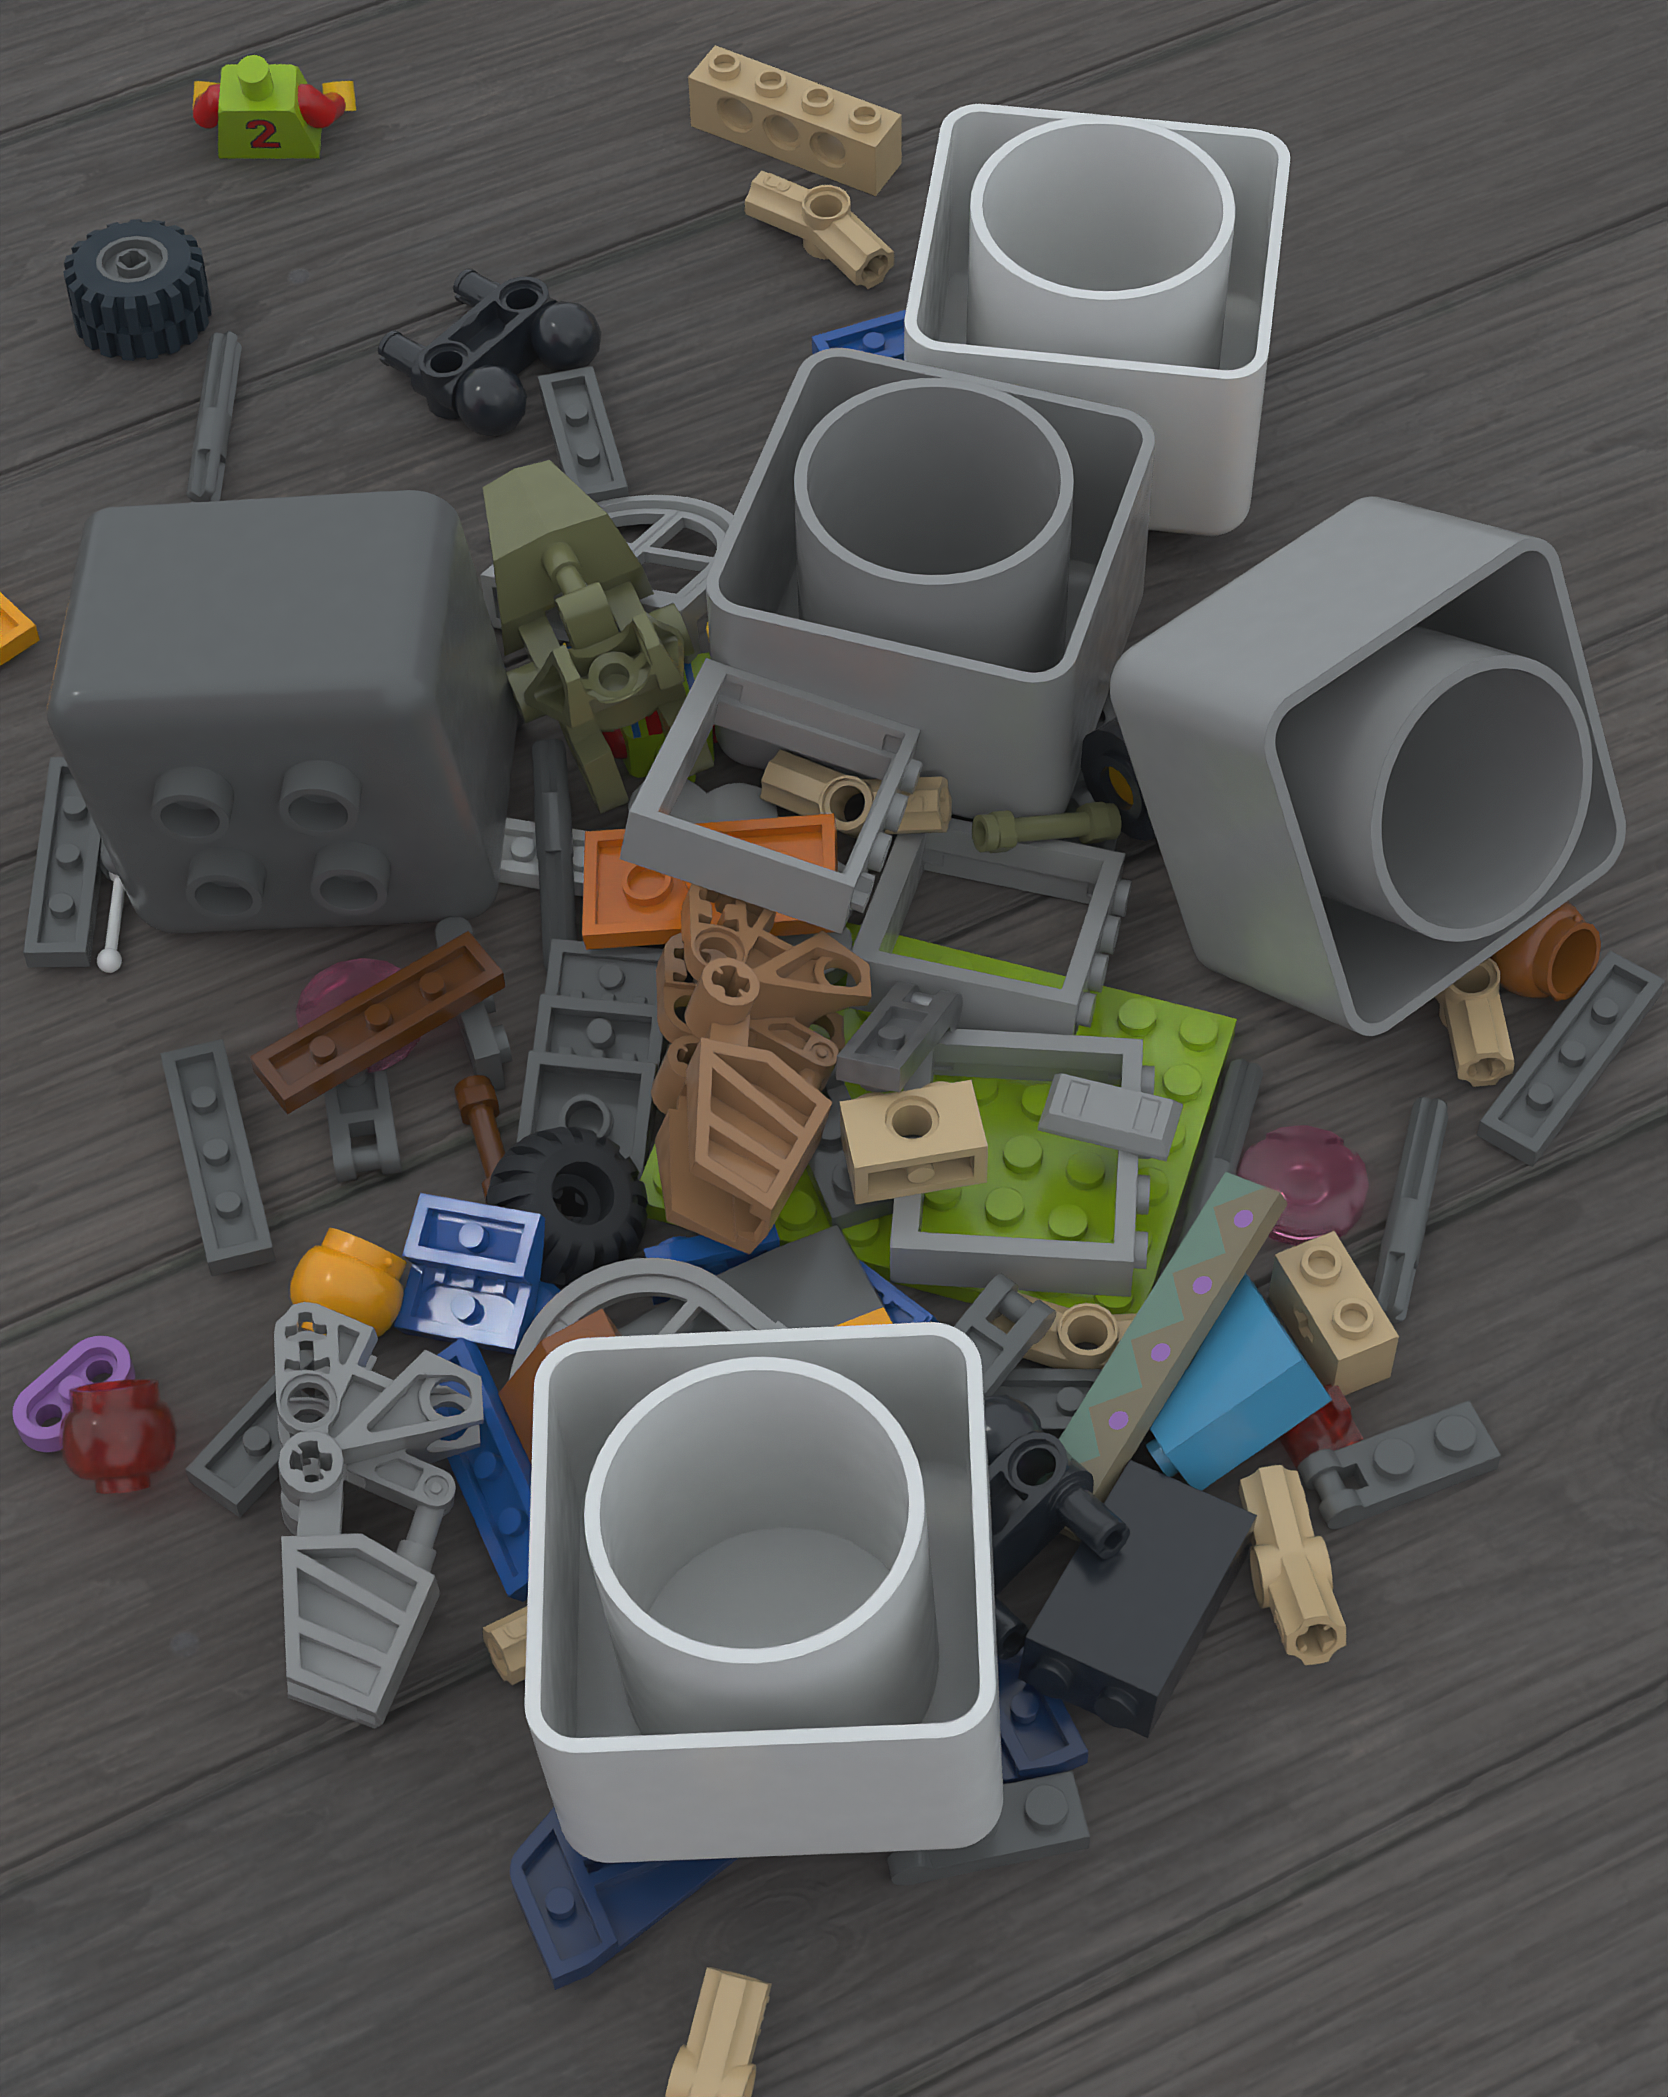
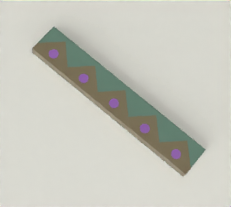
M1224 1173L1060 1436L1059 1440L1068 1453L1092 1474L1094 1479L1093 1494L1101 1502H1105L1129 1460L1134 1455L1288 1205L1281 1192L1231 1173ZM1054 1472L1047 1473L1041 1477L1035 1486L1044 1484L1052 1477ZM1066 1526L1059 1532L1073 1540L1081 1541Z

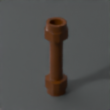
M473 1075L459 1081L454 1088V1093L462 1123L471 1125L486 1176V1179L482 1182V1189L486 1202L492 1173L506 1152L496 1122V1117L500 1114L494 1086H492V1082L487 1076Z

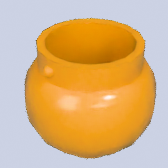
M329 1228L321 1246L311 1248L302 1257L294 1271L290 1283L292 1304L302 1302L317 1303L374 1327L377 1337H380L392 1326L399 1314L404 1295L403 1285L399 1280L407 1262L362 1238L335 1228ZM312 1322L302 1323L301 1328L303 1330L314 1331Z

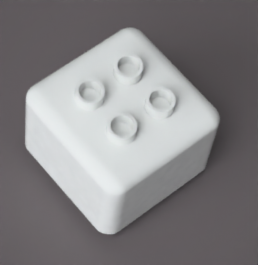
M971 104L952 111L943 120L939 133L905 313L904 361L1120 407L1139 414L1148 421L1155 434L1148 530L1202 536H1217L1232 531L1244 521L1251 504L1290 167V153L1287 146L1279 138L1268 132L1248 128L992 104Z
M921 1322L597 1337L569 1341L554 1349L543 1360L534 1381L525 1714L562 1832L568 1843L578 1853L597 1862L620 1863L958 1849L975 1844L994 1828L1003 1806V1778L990 1486L982 1363L977 1347L965 1333L947 1324Z

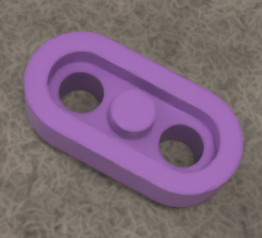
M109 1336L86 1338L74 1345L25 1388L17 1397L13 1406V1420L21 1440L31 1449L40 1452L62 1450L74 1443L130 1392L135 1380L134 1366L125 1345ZM99 1374H111L105 1382H92L94 1377ZM50 1418H61V1421L53 1426L41 1427Z

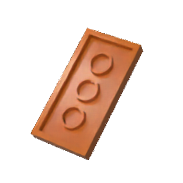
M834 813L695 823L696 825L838 872L837 825ZM625 829L585 832L582 937L586 950L666 944L672 936L682 933L681 910L692 883L619 859ZM710 902L712 905V920L710 924L717 925L722 913L717 912L715 903ZM776 912L774 925L769 933L774 936L815 934L821 931L830 933L834 931Z

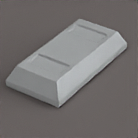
M1058 1073L1054 1075L1038 1124V1131L1167 1162L1183 1104L1164 1097Z

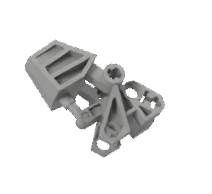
M302 1302L293 1304L286 1314L276 1322L274 1330L278 1436L281 1445L278 1463L279 1480L282 1488L281 1512L284 1524L292 1534L296 1535L281 1536L288 1698L375 1729L382 1725L440 1596L436 1577L430 1573L437 1553L433 1549V1545L442 1518L453 1507L456 1485L450 1473L430 1463L480 1447L479 1424H483L484 1420L481 1376L427 1350H424L395 1380L373 1372L372 1368L378 1358L371 1355L378 1341L374 1327L317 1303ZM312 1322L314 1331L305 1330L298 1332V1323ZM306 1349L313 1350L315 1371L300 1370V1351ZM446 1381L458 1382L465 1386L470 1393V1397L462 1395L448 1386H441L439 1384ZM315 1388V1397L325 1394L329 1401L320 1398L301 1397V1389ZM454 1407L463 1413L444 1417L438 1414L435 1409ZM306 1414H314L321 1417L319 1421L312 1423L297 1420V1418ZM467 1428L465 1433L456 1440H440L442 1437ZM362 1488L415 1511L406 1540L399 1542L396 1553L361 1533L342 1534L344 1494Z

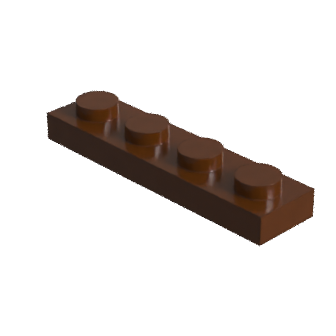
M467 931L250 1056L253 1071L288 1115L505 988L504 973L472 934Z

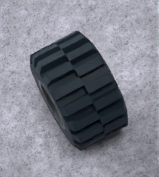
M133 219L128 223L122 224L115 222L106 225L107 228L103 230L95 229L86 235L87 240L78 241L71 248L72 254L66 256L64 262L65 271L63 273L75 330L79 338H84L85 345L91 350L100 349L103 356L109 358L122 356V360L135 361L136 358L146 357V360L156 359L160 354H173L180 351L181 345L193 343L198 339L197 332L205 331L209 324L208 317L212 315V306L201 248H198L197 240L192 235H185L184 229L176 225L167 227L164 221L159 220L142 222V219Z

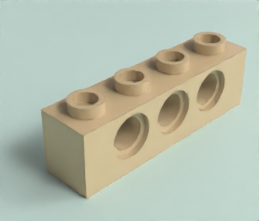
M716 45L688 77L692 127L874 196L880 192L902 164V115Z

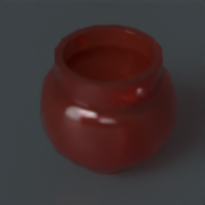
M126 1379L98 1382L71 1388L69 1390L70 1411L65 1414L60 1427L61 1453L69 1471L80 1479L95 1481L96 1493H124L151 1487L150 1475L166 1468L173 1459L177 1447L175 1417L168 1404L160 1399L159 1380Z

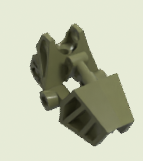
M550 460L514 468L483 487L504 656L525 648L531 660L527 664L506 672L518 710L526 724L546 715L559 722L596 808L602 814L629 803L612 751L602 732H614V729L633 725L646 716L650 717L657 710L663 735L666 739L687 697L682 683L685 681L684 657L694 654L693 644L685 623L674 603L649 613L644 610L640 600L654 594L646 573L610 516ZM562 592L563 596L556 598L554 601L553 597ZM557 606L572 647L571 649H567L566 645L560 646L545 611ZM705 741L688 777L714 767L707 741Z

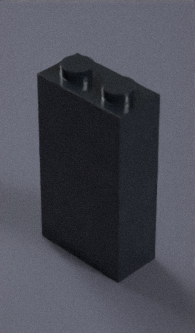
M1129 1460L1104 1503L1129 1527L1130 1536L1126 1544L1114 1556L1102 1559L1083 1541L1081 1542L1026 1635L1018 1679L1032 1685L1045 1696L1063 1699L1098 1715L1104 1722L1113 1727L1126 1728L1149 1738L1247 1558L1257 1515Z

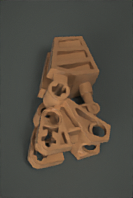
M691 884L681 910L682 933L672 936L667 941L656 968L657 1022L660 1032L672 1043L666 1052L651 1089L654 1104L661 1112L666 1114L655 1138L666 1220L750 1254L769 1234L820 1144L833 1103L821 1091L825 1088L837 1064V1055L845 1046L844 1018L836 1012L852 1006L868 1005L872 997L870 966L824 931L796 946H792L769 933L774 925L775 911ZM710 902L715 903L716 911L722 913L717 925L710 924L712 920V905ZM829 968L845 970L854 978L856 986L831 985L825 978L824 970ZM687 970L693 977L692 983L684 982L687 977ZM687 1006L684 1016L686 1024L676 1016L675 1008ZM811 1024L824 1028L829 1033L830 1040L809 1029Z

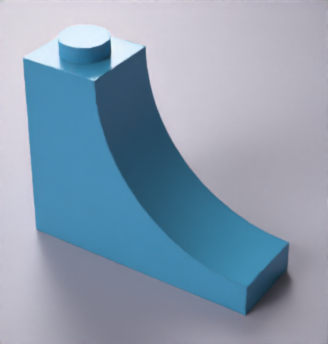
M1246 1273L1207 1334L1191 1364L1183 1373L1151 1425L1150 1430L1155 1438L1146 1444L1148 1451L1166 1476L1173 1477L1180 1472L1191 1487L1201 1491L1332 1401L1322 1383Z

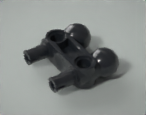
M469 268L463 270L457 276L453 292L457 293L455 299L461 304L472 307L471 310L427 346L416 343L403 336L397 330L388 332L378 346V354L382 356L379 358L381 363L391 366L410 377L413 390L426 397L429 410L435 416L444 419L461 418L463 423L473 432L479 435L498 437L514 430L526 412L527 394L517 375L537 358L554 371L563 372L589 366L600 351L602 332L595 316L587 308L579 303L557 302L550 298L546 284L540 279L516 277L500 284Z
M997 1395L985 1397L984 1408L990 1486L997 1656L1002 1660H1007L1015 1656L1024 1647L1029 1628L996 1596L1065 1526L1102 1559H1108L1122 1549L1130 1536V1529L1126 1523L1093 1494L1094 1479L1092 1474L1068 1453L1058 1438L1043 1432L1041 1421L1032 1407L1011 1396ZM1054 1472L1052 1477L1044 1484L1035 1486L1041 1477L1047 1473Z

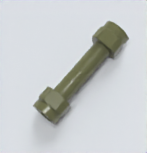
M1104 802L1085 803L1077 808L1076 812L1018 818H1014L1013 813L1009 810L994 811L989 814L975 816L972 823V839L975 848L979 852L989 853L1008 852L1016 847L1019 842L1079 837L1083 844L1101 843L1105 840L1117 839L1121 831V816L1117 806L1114 803Z

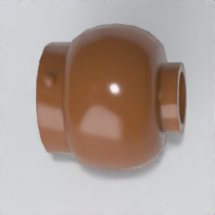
M1567 901L1489 958L1497 964L1500 970V985L1509 992L1535 999L1551 996L1553 1000L1558 1002L1574 997L1594 972L1600 956L1601 940L1599 931L1595 926L1586 922L1579 911Z

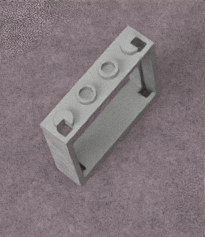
M706 658L629 810L619 859L842 934L851 911L855 910L863 913L866 908L875 880V875L868 873L869 869L880 872L892 840V835L886 834L885 830L897 833L909 798V796L903 795L901 792L905 791L913 794L917 786L923 765L921 761L915 760L913 757L921 730ZM714 724L882 780L843 873L670 816Z
M951 818L946 833L898 834L851 950L870 966L872 997L867 1006H852L848 1008L872 1013L895 983L899 981L918 985L921 993L936 995L940 990L960 993L963 998V1007L956 1029L1076 1035L1079 1025L1090 1028L1097 994L1090 993V991L1102 992L1109 961V955L1102 954V952L1114 953L1121 917L1114 915L1125 917L1128 898L1132 889V881L1122 879L1125 853L1057 839L1019 842L1016 847L1008 852H979L975 848L972 839L973 822ZM927 870L1089 904L1062 989L892 954L923 871ZM847 972L846 987L856 986L854 978Z
M956 1029L953 1032L946 1031L905 1084L903 1091L919 1089L929 1083H933L934 1075L1053 1081L1055 1074L1063 1073L1109 1085H1121L1122 1088L1154 1095L1155 1066L1142 1065L1143 1039ZM906 1135V1136H903V1137H904V1138H909V1139H916V1138H920V1137H922V1136H919V1135ZM1118 1150L1114 1244L921 1232L924 1193L894 1198L890 1241V1282L985 1288L995 1276L1002 1273L1018 1284V1290L1131 1297L1133 1268L1146 1269L1148 1232L1135 1231L1136 1214L1148 1215L1150 1197V1175H1138V1159H1150V1157Z

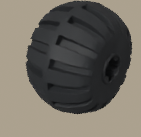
M561 1126L537 1131L524 1137L512 1146L497 1163L492 1173L486 1196L487 1205L538 1213L545 1217L540 1281L555 1284L559 1289L565 1288L573 1281L600 1267L619 1261L630 1260L642 1240L648 1218L645 1209L648 1204L645 1184L639 1181L637 1177L640 1171L630 1156L625 1159L619 1153L621 1148L619 1145L606 1136L597 1137L593 1130L575 1126L570 1128ZM555 1203L561 1204L562 1214L573 1216L571 1220L566 1219L558 1211Z

